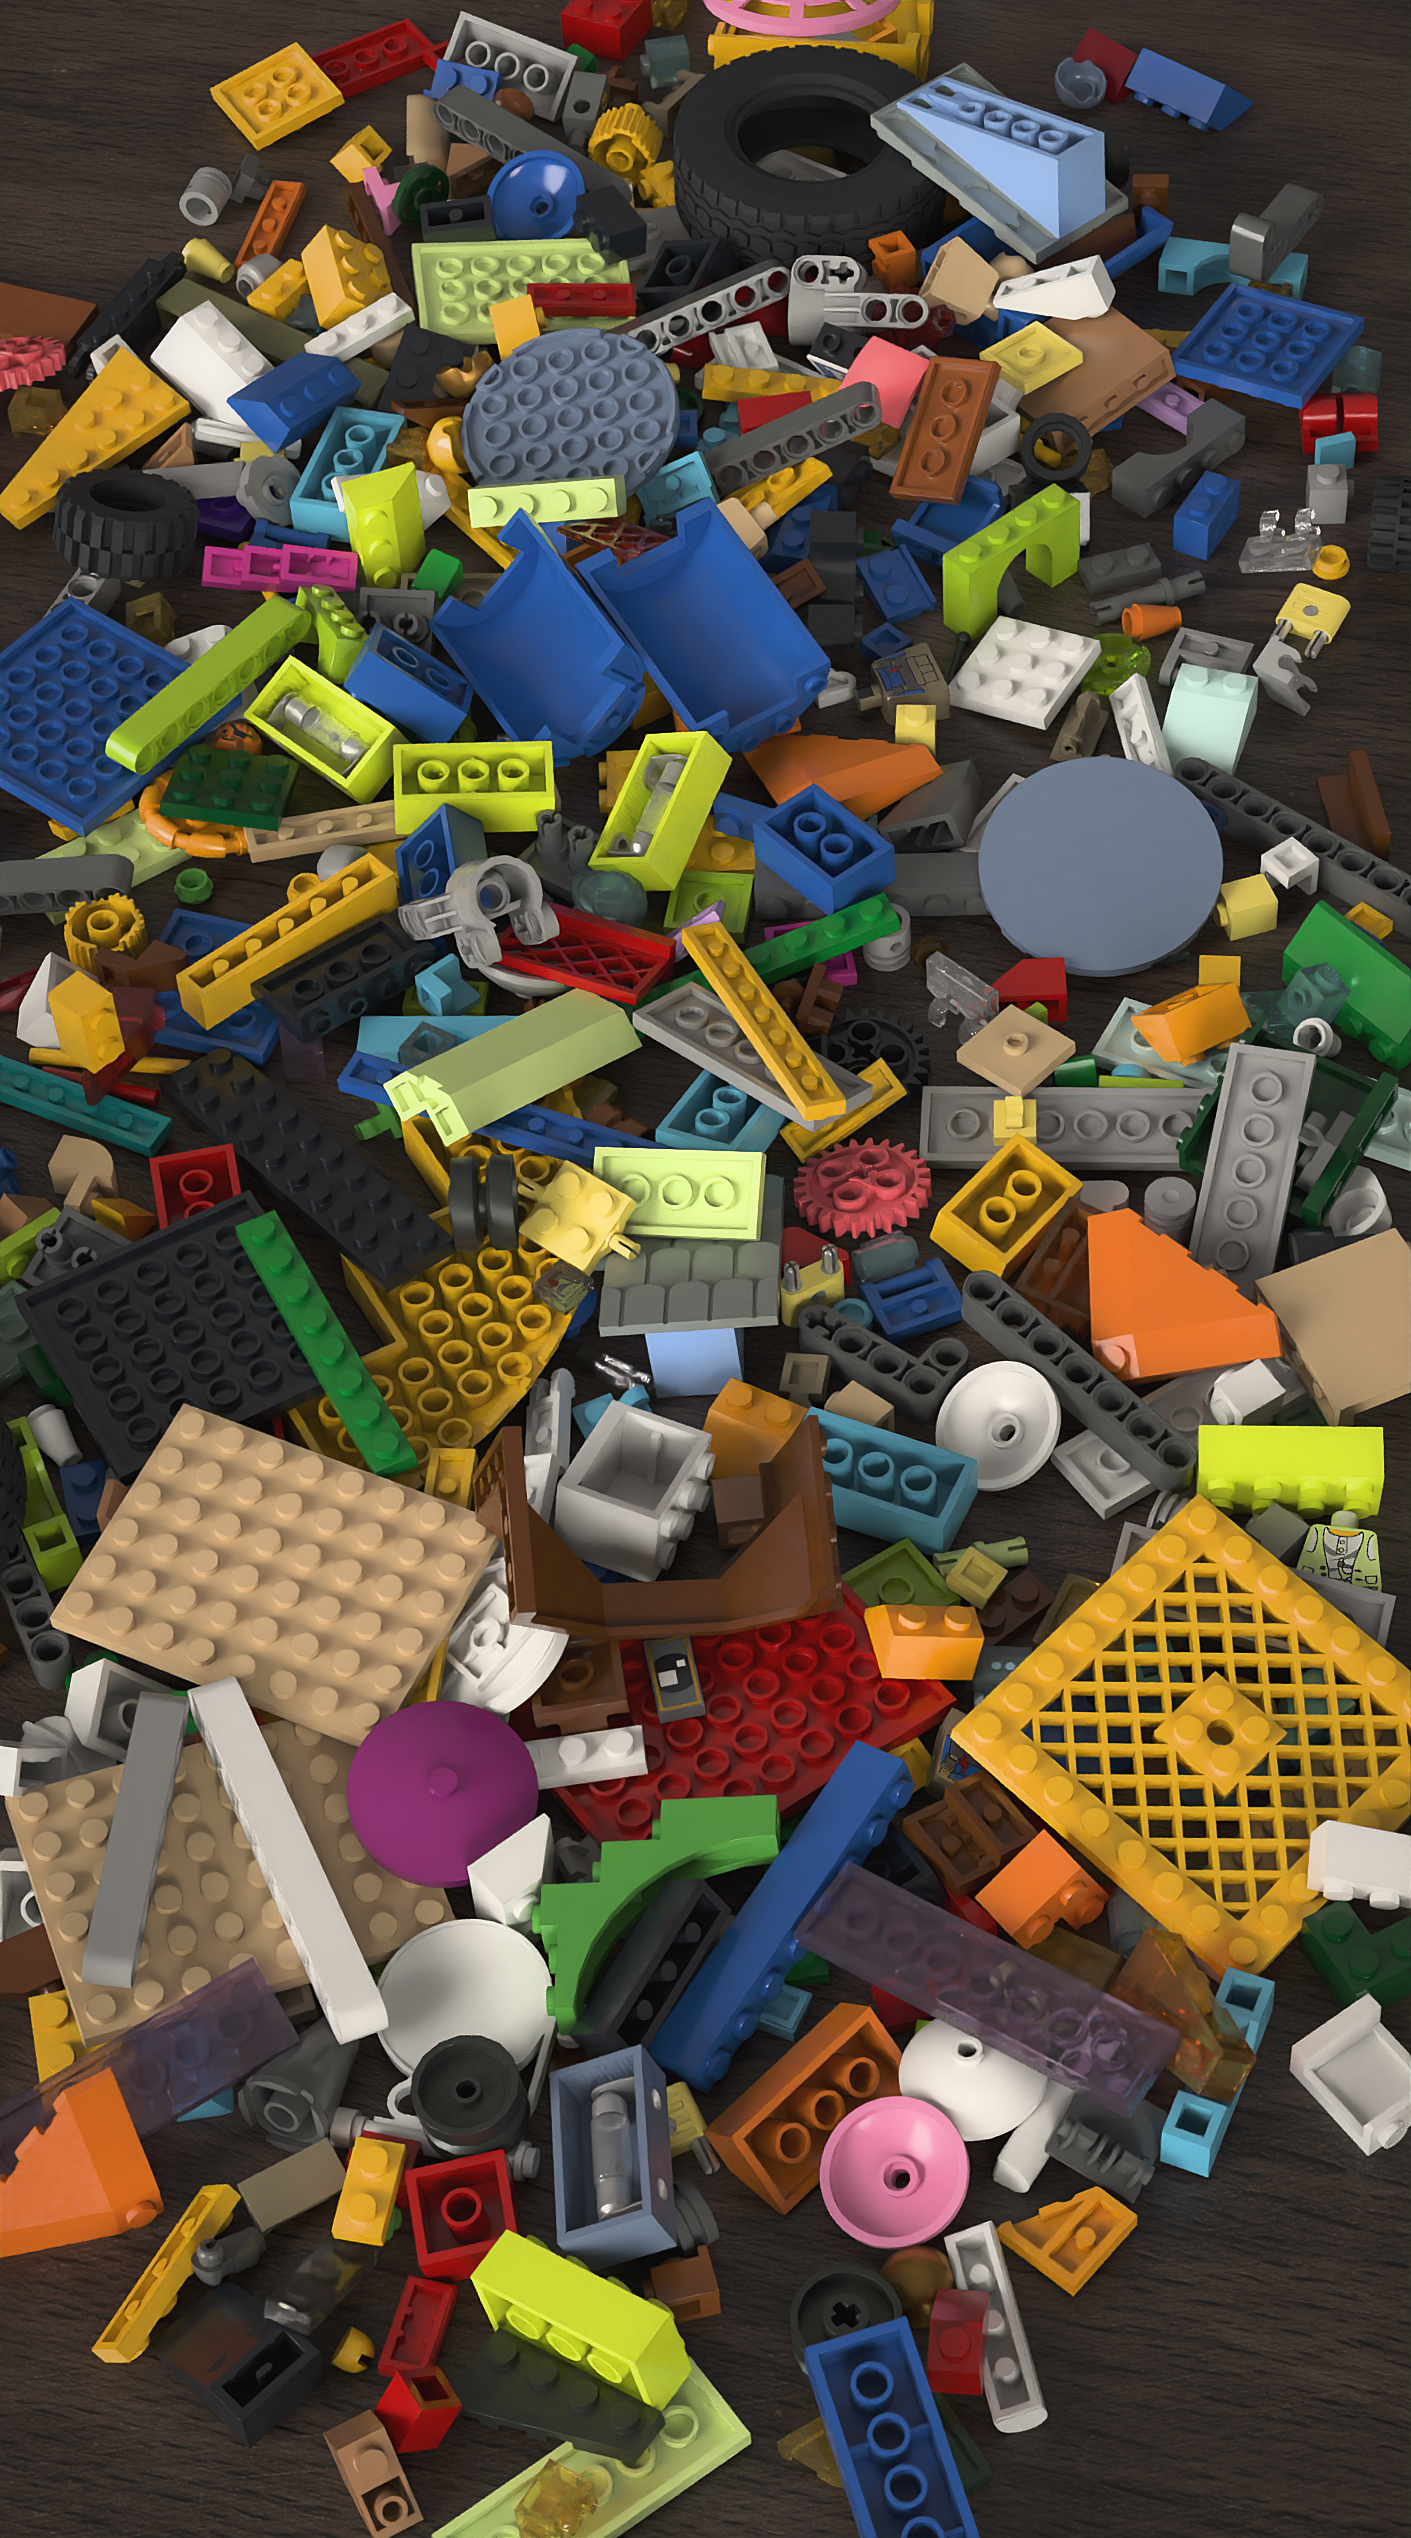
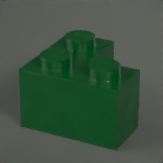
M1340 1900L1302 1919L1300 1950L1342 2010H1345L1368 1993L1381 2006V2009L1411 1995V1916L1373 1935H1370L1347 1901Z

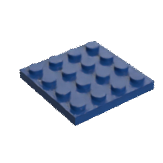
M1232 282L1171 355L1175 374L1182 375L1185 378L1207 382L1220 388H1228L1249 394L1252 397L1267 399L1287 407L1302 409L1364 331L1365 318Z
M176 908L158 941L183 949L189 954L190 964L193 965L254 925ZM179 989L138 998L126 996L117 1012L122 1035L206 1054L218 1048H225L231 1053H238L250 1064L265 1067L285 1029L257 1000H254L211 1029L206 1030L182 1008Z

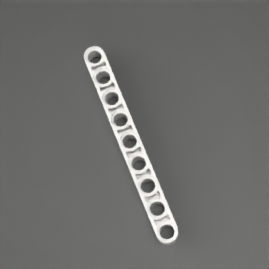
M229 1676L187 1690L193 1719L337 2041L342 2045L387 2029L389 2026L388 2016L381 1995L237 1679L234 1676Z

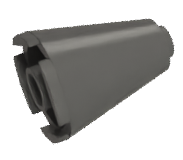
M326 2016L320 2018L246 2080L238 2093V2106L245 2121L252 2128L258 2122L269 2132L265 2140L289 2152L297 2153L326 2137L328 2138L359 2049V2039L342 2045L339 2044Z

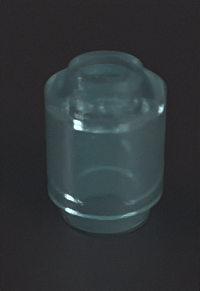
M901 1230L860 1244L859 1249L852 1251V1260L856 1273L863 1283L870 1280L873 1283H877L915 1269V1260L919 1259V1251L915 1240L911 1235L905 1236Z
M1120 1887L1115 1888L1111 1893V1899L1107 1903L1111 1948L1115 1953L1128 1960L1144 1959L1155 1951L1160 1943L1157 1919Z

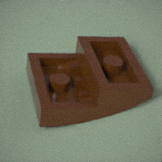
M985 1769L945 1787L942 1800L905 1817L902 1831L956 1898L972 1891L999 1874L1038 1835V1832Z

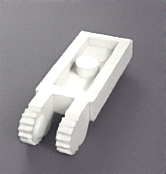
M564 1367L551 1373L552 1381L548 1382L547 1379L539 1378L531 1386L529 1406H527L525 1456L553 1453L561 1461L558 1476L564 1474L569 1467L571 1398L575 1397V1380L571 1372L564 1369Z

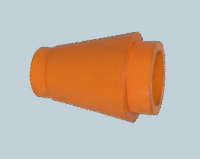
M1134 603L1131 608H1125L1122 613V628L1126 638L1135 639L1137 642L1180 629L1182 624L1181 612L1177 606Z

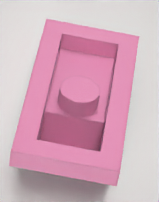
M376 166L364 168L362 171L365 191L367 195H372L375 213L382 218L385 236H391L402 223L392 210V199H394L396 190L401 182L389 185L387 178L381 179ZM404 211L403 213H404V216H405V218H406V217H407V211Z

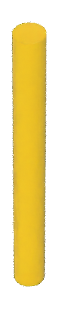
M32 1047L29 1052L30 1064L85 1068L58 1049ZM120 1054L116 1060L108 1063L102 1069L171 1075L178 1069L188 1066L192 1061Z

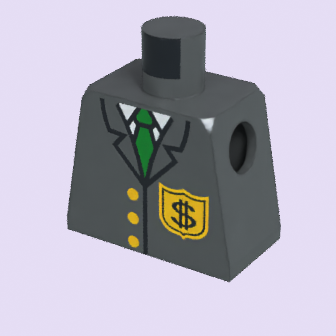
M574 71L562 121L567 146L583 156L589 154L588 144L599 117L606 113L608 109L613 110L608 75Z

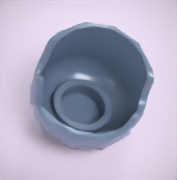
M1069 57L1057 66L1054 85L1058 99L1066 107L1082 110L1091 109L1104 99L1107 80L1103 71L1093 65L1091 60L1077 63L1073 60V57Z

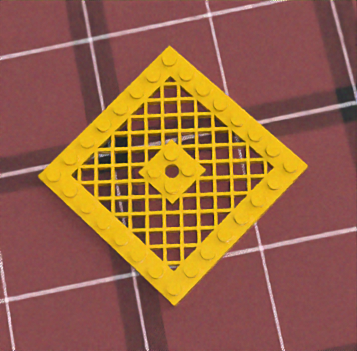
M1199 1493L952 1729L950 1736L951 1739L1222 1978L1228 1966L1259 1976L1301 1932L1302 1919L1323 1909L1331 1901L1323 1896V1892L1307 1889L1311 1832L1317 1828V1822L1332 1820L1396 1833L1411 1818V1745L1409 1746L1408 1735L1411 1737V1671ZM1194 1577H1216L1217 1593H1195ZM1183 1578L1184 1592H1168ZM1227 1582L1240 1593H1228ZM1153 1606L1154 1622H1137ZM1163 1607H1186L1187 1622H1165ZM1196 1607H1218L1220 1623L1198 1622ZM1229 1607L1251 1608L1253 1623H1231ZM1262 1611L1275 1623H1263ZM1123 1636L1124 1652L1107 1651ZM1133 1636H1155L1157 1652H1134ZM1166 1636L1188 1637L1190 1652H1167ZM1255 1636V1653H1233L1232 1637ZM1265 1636L1287 1638L1288 1654L1266 1653ZM1199 1637H1221L1223 1653H1200ZM1298 1642L1310 1649L1314 1654H1299ZM1092 1666L1093 1682L1077 1681ZM1102 1666H1125L1126 1682H1103ZM1135 1666H1158L1159 1682H1137ZM1169 1667H1191L1192 1683L1170 1682ZM1202 1667H1224L1225 1679L1215 1671L1203 1683ZM1235 1667L1257 1668L1258 1683H1236ZM1268 1668H1290L1291 1684H1269ZM1301 1668H1323L1324 1684H1303ZM1335 1674L1338 1675L1342 1680H1344L1348 1685L1336 1684ZM1061 1696L1062 1712H1045ZM1071 1696H1094L1095 1712H1072ZM1105 1696H1127L1129 1713L1106 1712ZM1138 1696L1161 1697L1162 1713H1139ZM1171 1697H1188L1172 1712ZM1248 1698H1260L1261 1710ZM1271 1698H1293L1294 1714H1272ZM1304 1698L1326 1699L1328 1715H1306ZM1337 1699H1359L1361 1715H1339ZM1371 1704L1384 1715H1372ZM1029 1726L1031 1739L1023 1733ZM1040 1726H1063L1064 1743H1042ZM1073 1726L1097 1727L1098 1743H1075ZM1107 1727H1130L1131 1743H1108ZM1140 1727H1158L1151 1738L1156 1744H1142ZM1213 1727L1223 1728L1230 1734L1232 1742L1227 1745L1215 1744L1209 1739L1207 1730ZM1284 1729H1296L1298 1745H1280L1287 1735ZM1307 1729H1329L1331 1746L1309 1745ZM1341 1729H1362L1364 1746H1342ZM1374 1730H1395L1397 1746H1375ZM1051 1757H1065L1066 1770ZM1076 1757H1099L1100 1774H1077ZM1109 1757L1133 1758L1134 1775L1111 1774ZM1143 1758H1166L1167 1775H1144ZM1277 1759H1299L1301 1776H1279ZM1266 1760L1268 1776H1250ZM1311 1760H1333L1334 1777L1312 1776ZM1344 1760H1366L1367 1777H1346ZM1377 1760H1395L1379 1776ZM1177 1762L1191 1775H1178ZM1087 1788H1101L1102 1801ZM1112 1789H1135L1136 1806H1113ZM1146 1789H1169L1170 1806H1147ZM1179 1789H1202L1204 1807L1181 1806ZM1236 1790L1237 1807H1214L1213 1794L1224 1802ZM1247 1790H1269L1271 1807H1248ZM1280 1790H1302L1304 1807H1282ZM1314 1791H1336L1338 1808H1315ZM1347 1791H1365L1349 1807ZM1123 1820H1138L1139 1834ZM1148 1820H1171L1173 1838H1150ZM1182 1821H1205L1206 1838H1183ZM1216 1821H1239L1240 1838H1217ZM1250 1821H1272L1274 1839L1251 1838ZM1283 1821L1306 1822L1307 1839H1285ZM1160 1852H1174L1175 1865ZM1185 1852H1208L1209 1870H1186ZM1219 1852L1242 1853L1243 1870H1220ZM1253 1853H1275L1277 1870H1254ZM1286 1853H1305L1288 1870ZM1196 1884H1211L1212 1898ZM1222 1884H1244L1246 1902H1223ZM1256 1884L1274 1885L1257 1902ZM1233 1916L1243 1917L1240 1921H1237Z

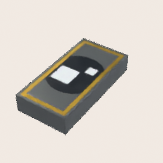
M670 1637L644 1641L643 1645L660 1724L706 1715L690 1638Z

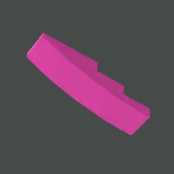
M283 544L282 549L244 545L243 550L205 546L201 586L247 591L298 592L299 586L312 588L313 584H323L332 587L335 592L355 591L358 553Z

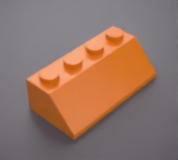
M840 2003L703 2130V2133L734 2175L779 2214L786 2215L820 2182V2164L823 2151L829 2137L838 2124L853 2110L870 2101L885 2097H902L899 2086V2067L903 2054L870 2006Z

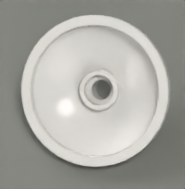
M997 1361L983 1365L964 1376L952 1388L944 1400L936 1423V1445L939 1448L977 1459L978 1490L999 1491L1014 1487L1034 1475L1047 1461L1056 1445L1061 1425V1410L1057 1394L1043 1375L1023 1363ZM1015 1430L1014 1436L1007 1441L1009 1433Z
M966 2008L944 2014L917 2032L902 2055L899 2067V2086L902 2097L921 2100L941 2111L957 2128L963 2141H979L997 2137L1011 2131L1023 2123L1035 2111L1046 2091L1049 2076L1048 2062L1039 2037L1019 2018L996 2009ZM967 2053H975L971 2057H963Z

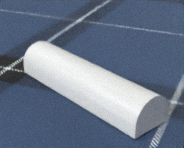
M1100 2006L1093 2009L1049 2077L1045 2094L1038 2107L1023 2123L1017 2126L999 2154L992 2175L994 2176V2181L1015 2192L1025 2193L1029 2190L1050 2157L1045 2151L1087 2069L1090 2067L1103 2074L1127 2037V2030L1124 2024L1113 2014Z
M988 2221L946 2236L944 2241L957 2289L990 2291L984 2389L994 2425L1002 2432L1016 2433L1038 2426L1045 2421L1048 2414L996 2227L992 2221Z

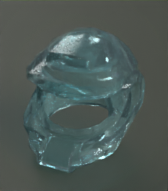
M617 869L583 871L572 879L570 893L575 903L572 909L635 928H639L645 919L648 898L642 883L632 874Z

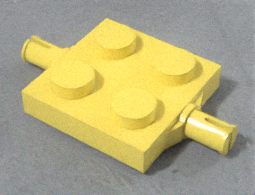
M565 1160L551 1183L545 1188L529 1177H525L521 1181L533 1191L519 1183L518 1193L531 1199L535 1204L518 1232L589 1277L600 1260L610 1253L612 1249L630 1261L634 1260L637 1256L625 1248V1246L639 1254L640 1244L622 1235L626 1221L638 1204L632 1198L587 1171Z

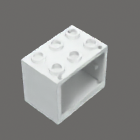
M612 1400L557 1484L554 1532L579 1559L643 1582L655 1581L662 1569L668 1570L670 1568L679 1540L686 1541L689 1537L697 1511L704 1512L709 1503L712 1487L707 1485V1479L712 1472L715 1462V1455L710 1453L712 1434Z

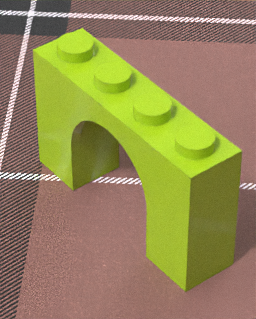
M1053 483L943 555L944 625L957 634L962 631L968 632L971 641L988 631L997 620V592L1000 580L1011 561L1024 549H1026V570L1051 588L1076 573L1080 556V501Z

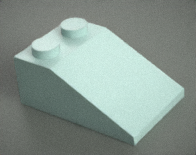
M1182 663L1172 689L1161 732L1174 777L1177 763L1189 757L1203 759L1234 776L1257 710L1258 677Z

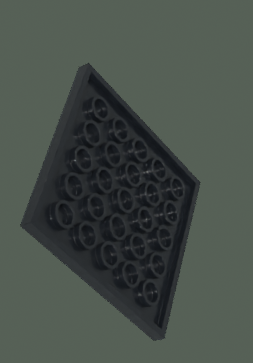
M250 1190L13 1296L17 1309L118 1481L125 1486L135 1482L184 1403L252 1428L325 1394L315 1373L237 1238L235 1226L265 1214Z

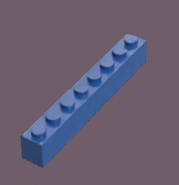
M856 1740L647 2047L655 2063L663 2073L681 2082H686L687 2085L705 2094L709 2093L716 2081L725 2076L730 2067L731 2058L741 2043L752 2036L756 2029L758 2018L768 2003L778 1997L783 1988L784 1979L796 1962L801 1961L805 1957L810 1947V1941L821 1924L827 1922L832 1917L837 1900L846 1887L856 1881L861 1872L862 1863L872 1848L878 1846L883 1841L888 1825L897 1811L905 1807L909 1802L915 1785L904 1760Z

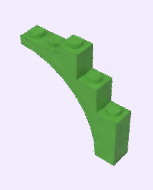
M777 1795L661 1800V1819H653L652 1840L602 1842L601 1861L593 1862L592 1866L593 1882L542 1884L540 1904H533L532 1927L534 1934L542 1935L545 1952L549 1953L550 1973L555 1974V1986H547L546 2008L548 2016L556 2017L560 2035H568L584 2011L586 1999L599 1968L617 1941L644 1915L664 1881L705 1879L742 1867L772 1864L781 1852V1818Z

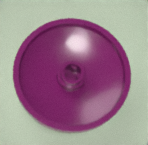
M429 1701L414 1704L391 1714L366 1736L359 1746L349 1770L347 1781L348 1814L354 1833L361 1846L384 1870L397 1878L420 1886L452 1888L469 1885L470 1879L467 1867L535 1820L537 1812V1773L532 1757L524 1742L507 1723L494 1714L463 1702Z

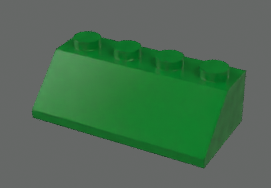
M1321 900L1314 906L1284 951L1282 981L1291 991L1297 992L1311 1003L1318 1013L1326 1015L1337 1024L1348 1037L1357 1040L1368 1049L1376 1060L1384 1062L1397 1073L1411 1063V969L1325 901Z

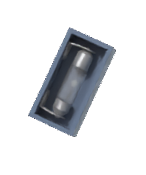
M641 2044L551 2072L550 2095L557 2244L567 2256L579 2259L591 2272L677 2246L666 2075Z

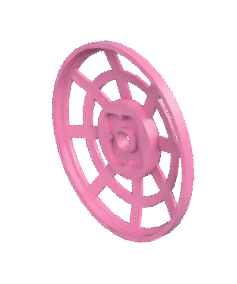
M703 0L706 7L715 16L729 24L758 33L794 37L830 35L855 30L883 19L894 11L901 2V0H877L867 6L862 0H844L855 11L827 17L803 18L804 6L824 5L842 0H760L767 3L790 6L789 18L761 15L741 9L751 0H732L730 3L725 0Z

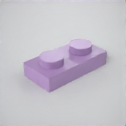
M1168 381L1136 404V406L1187 436V415L1205 402Z

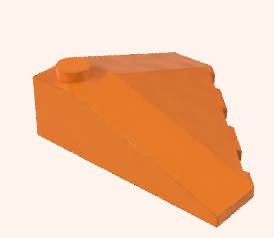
M788 733L770 737L761 742L754 750L742 752L776 807L815 783L861 821L943 774L940 766L925 744L918 743L903 745L892 744L884 740L862 738L859 740L839 739L838 736L816 734L802 736Z
M1130 1208L1087 1217L1093 1355L1097 1362L1125 1386H1138L1250 1364L1258 1358L1261 1361L1283 1357L1277 1313L1263 1303H1259L1256 1306L1239 1294L1238 1291L1241 1287L1216 1269L1210 1268L1207 1271L1189 1258L1192 1252L1165 1233H1162L1161 1236L1154 1233L1142 1224L1144 1218Z
M110 2067L63 2090L53 2102V2106L58 2113L55 2115L52 2124L46 2127L45 2130L42 2126H35L14 2152L19 2160L14 2172L8 2175L7 2178L4 2174H0V2258L119 2235L131 2228L137 2229L148 2225L155 2219L156 2215L165 2211L157 2183Z

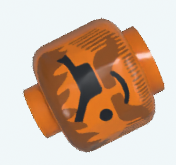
M240 722L222 724L208 745L212 749L225 751L245 750L254 755H261L263 751V743L260 736L250 725Z

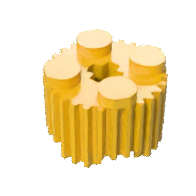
M627 103L624 107L620 106L619 109L613 107L612 111L608 109L606 113L599 117L588 144V157L621 178L631 177L632 187L634 188L640 180V170L655 165L662 147L663 133L659 130V126H655V120H650L651 116L644 115L645 112H643L641 106Z
M116 893L115 895L108 896L109 899L107 901L100 898L99 902L91 900V904H87L86 901L76 902V907L69 908L70 913L65 914L67 924L64 925V937L71 963L98 977L94 956L102 947L118 953H125L135 960L147 949L149 941L143 915L140 914L139 909H135L134 900L132 898L128 900L126 895L120 897V894Z

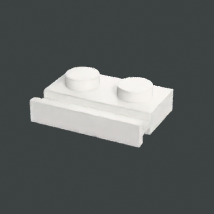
M759 321L726 328L723 334L715 335L714 331L709 332V344L718 365L754 370L761 369L779 373V365Z

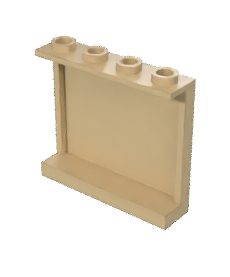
M1396 1228L1255 1280L1253 1304L1257 1306L1259 1303H1263L1277 1313L1283 1356L1330 1427H1353L1356 1413L1411 1392V1243L1409 1241L1405 1242Z

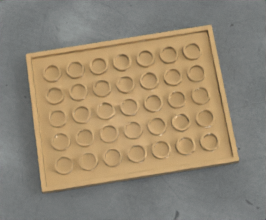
M184 1403L50 1616V1621L53 1628L201 1686L234 1676L249 1705L359 1748L366 1736L381 1721L408 1706L416 1692L419 1681L428 1671L433 1662L434 1655L445 1636L447 1637L501 1540L476 1521L474 1511Z
M287 1719L258 1726L367 1966L391 1960L396 1952L416 1935L433 1926L456 1920L444 1888L420 1886L397 1878L379 1866L358 1841L350 1822L347 1807L348 1775L358 1747ZM204 1741L182 1747L132 1989L82 1983L83 1958L125 1763L32 1788L24 1796H5V1806L85 2049L311 1983Z

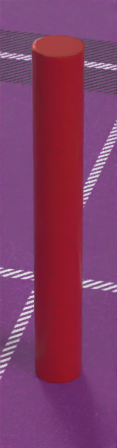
M48 1066L42 1068V1071L115 1098L157 1106L160 1100V1090Z

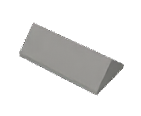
M463 11L459 15L443 58L446 61L503 74L501 90L510 88L523 92L533 103L535 115L555 123L563 115L574 71L580 72V58L578 56ZM466 53V58L458 61Z

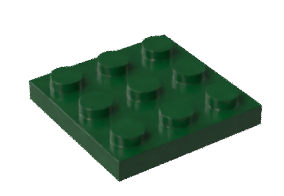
M203 744L187 745L182 750L161 799L160 815L278 832L300 775V761L290 760L282 755L261 756L250 754L245 750L225 751L212 749Z

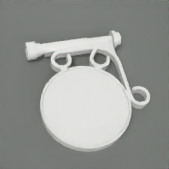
M462 1919L433 1926L413 1937L396 1952L384 1969L377 1985L389 2023L387 2029L378 2031L377 2034L389 2059L408 2079L398 2083L388 2095L387 2106L392 2119L374 2116V2120H369V2117L362 2116L360 2110L339 2107L330 2131V2142L333 2147L350 2150L351 2147H354L356 2136L361 2137L363 2130L420 2141L424 2156L444 2159L428 2143L418 2117L399 2112L398 2104L403 2097L410 2094L412 2074L421 2058L439 2042L459 2035H482L499 2042L513 2056L518 2072L525 2068L540 2051L527 2095L531 2105L530 2117L532 2116L539 2100L556 2037L559 2044L566 2048H578L580 2046L569 2035H560L556 2017L548 2016L546 1989L547 1986H553V1982L543 1957L528 1939L503 1924L482 1919ZM524 2136L519 2145L506 2155L513 2169L514 2180L520 2182L525 2181L526 2177L534 2179L540 2164V2149L533 2148L531 2142L524 2141Z

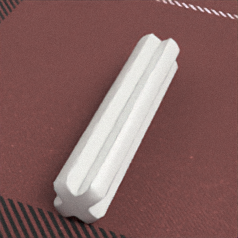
M204 418L197 419L195 424L194 438L197 440L240 448L243 442L262 441L248 427ZM301 439L286 448L287 458L294 460L299 458L302 448Z

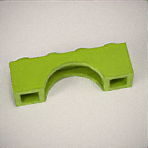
M313 584L312 588L299 586L295 605L308 611L312 617L307 634L299 642L319 645L318 670L331 683L344 684L348 671L367 640L368 635L332 587L323 584Z
M23 1416L6 1423L20 1448L27 1476L26 1513L23 1527L19 1528L44 1586L49 1593L70 1585L84 1562L66 1514L63 1513L55 1495L26 1417Z

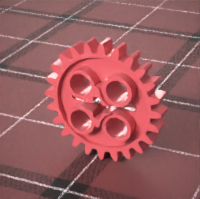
M30 335L26 337H13L5 341L0 339V392L11 387L18 389L19 385L22 384L30 386L32 381H44L45 376H54L55 371L62 370V366L66 365L67 360L63 343H60L59 339L53 340V337L44 339L43 335L31 339Z
M868 1138L864 1145H858L855 1139H851L849 1147L845 1148L838 1143H834L833 1152L819 1150L820 1159L808 1157L806 1159L807 1167H799L798 1177L793 1179L795 1207H798L800 1218L807 1217L809 1226L819 1224L821 1233L834 1228L836 1237L842 1236L846 1231H851L853 1239H857L861 1231H867L868 1235L873 1238L876 1235V1230L881 1228L890 1234L892 1233L891 1225L897 1224L906 1227L907 1217L918 1219L920 1217L919 1209L927 1208V1198L932 1197L930 1168H926L925 1158L918 1159L916 1150L905 1152V1145L903 1143L890 1148L889 1139H885L880 1145H874L872 1138Z

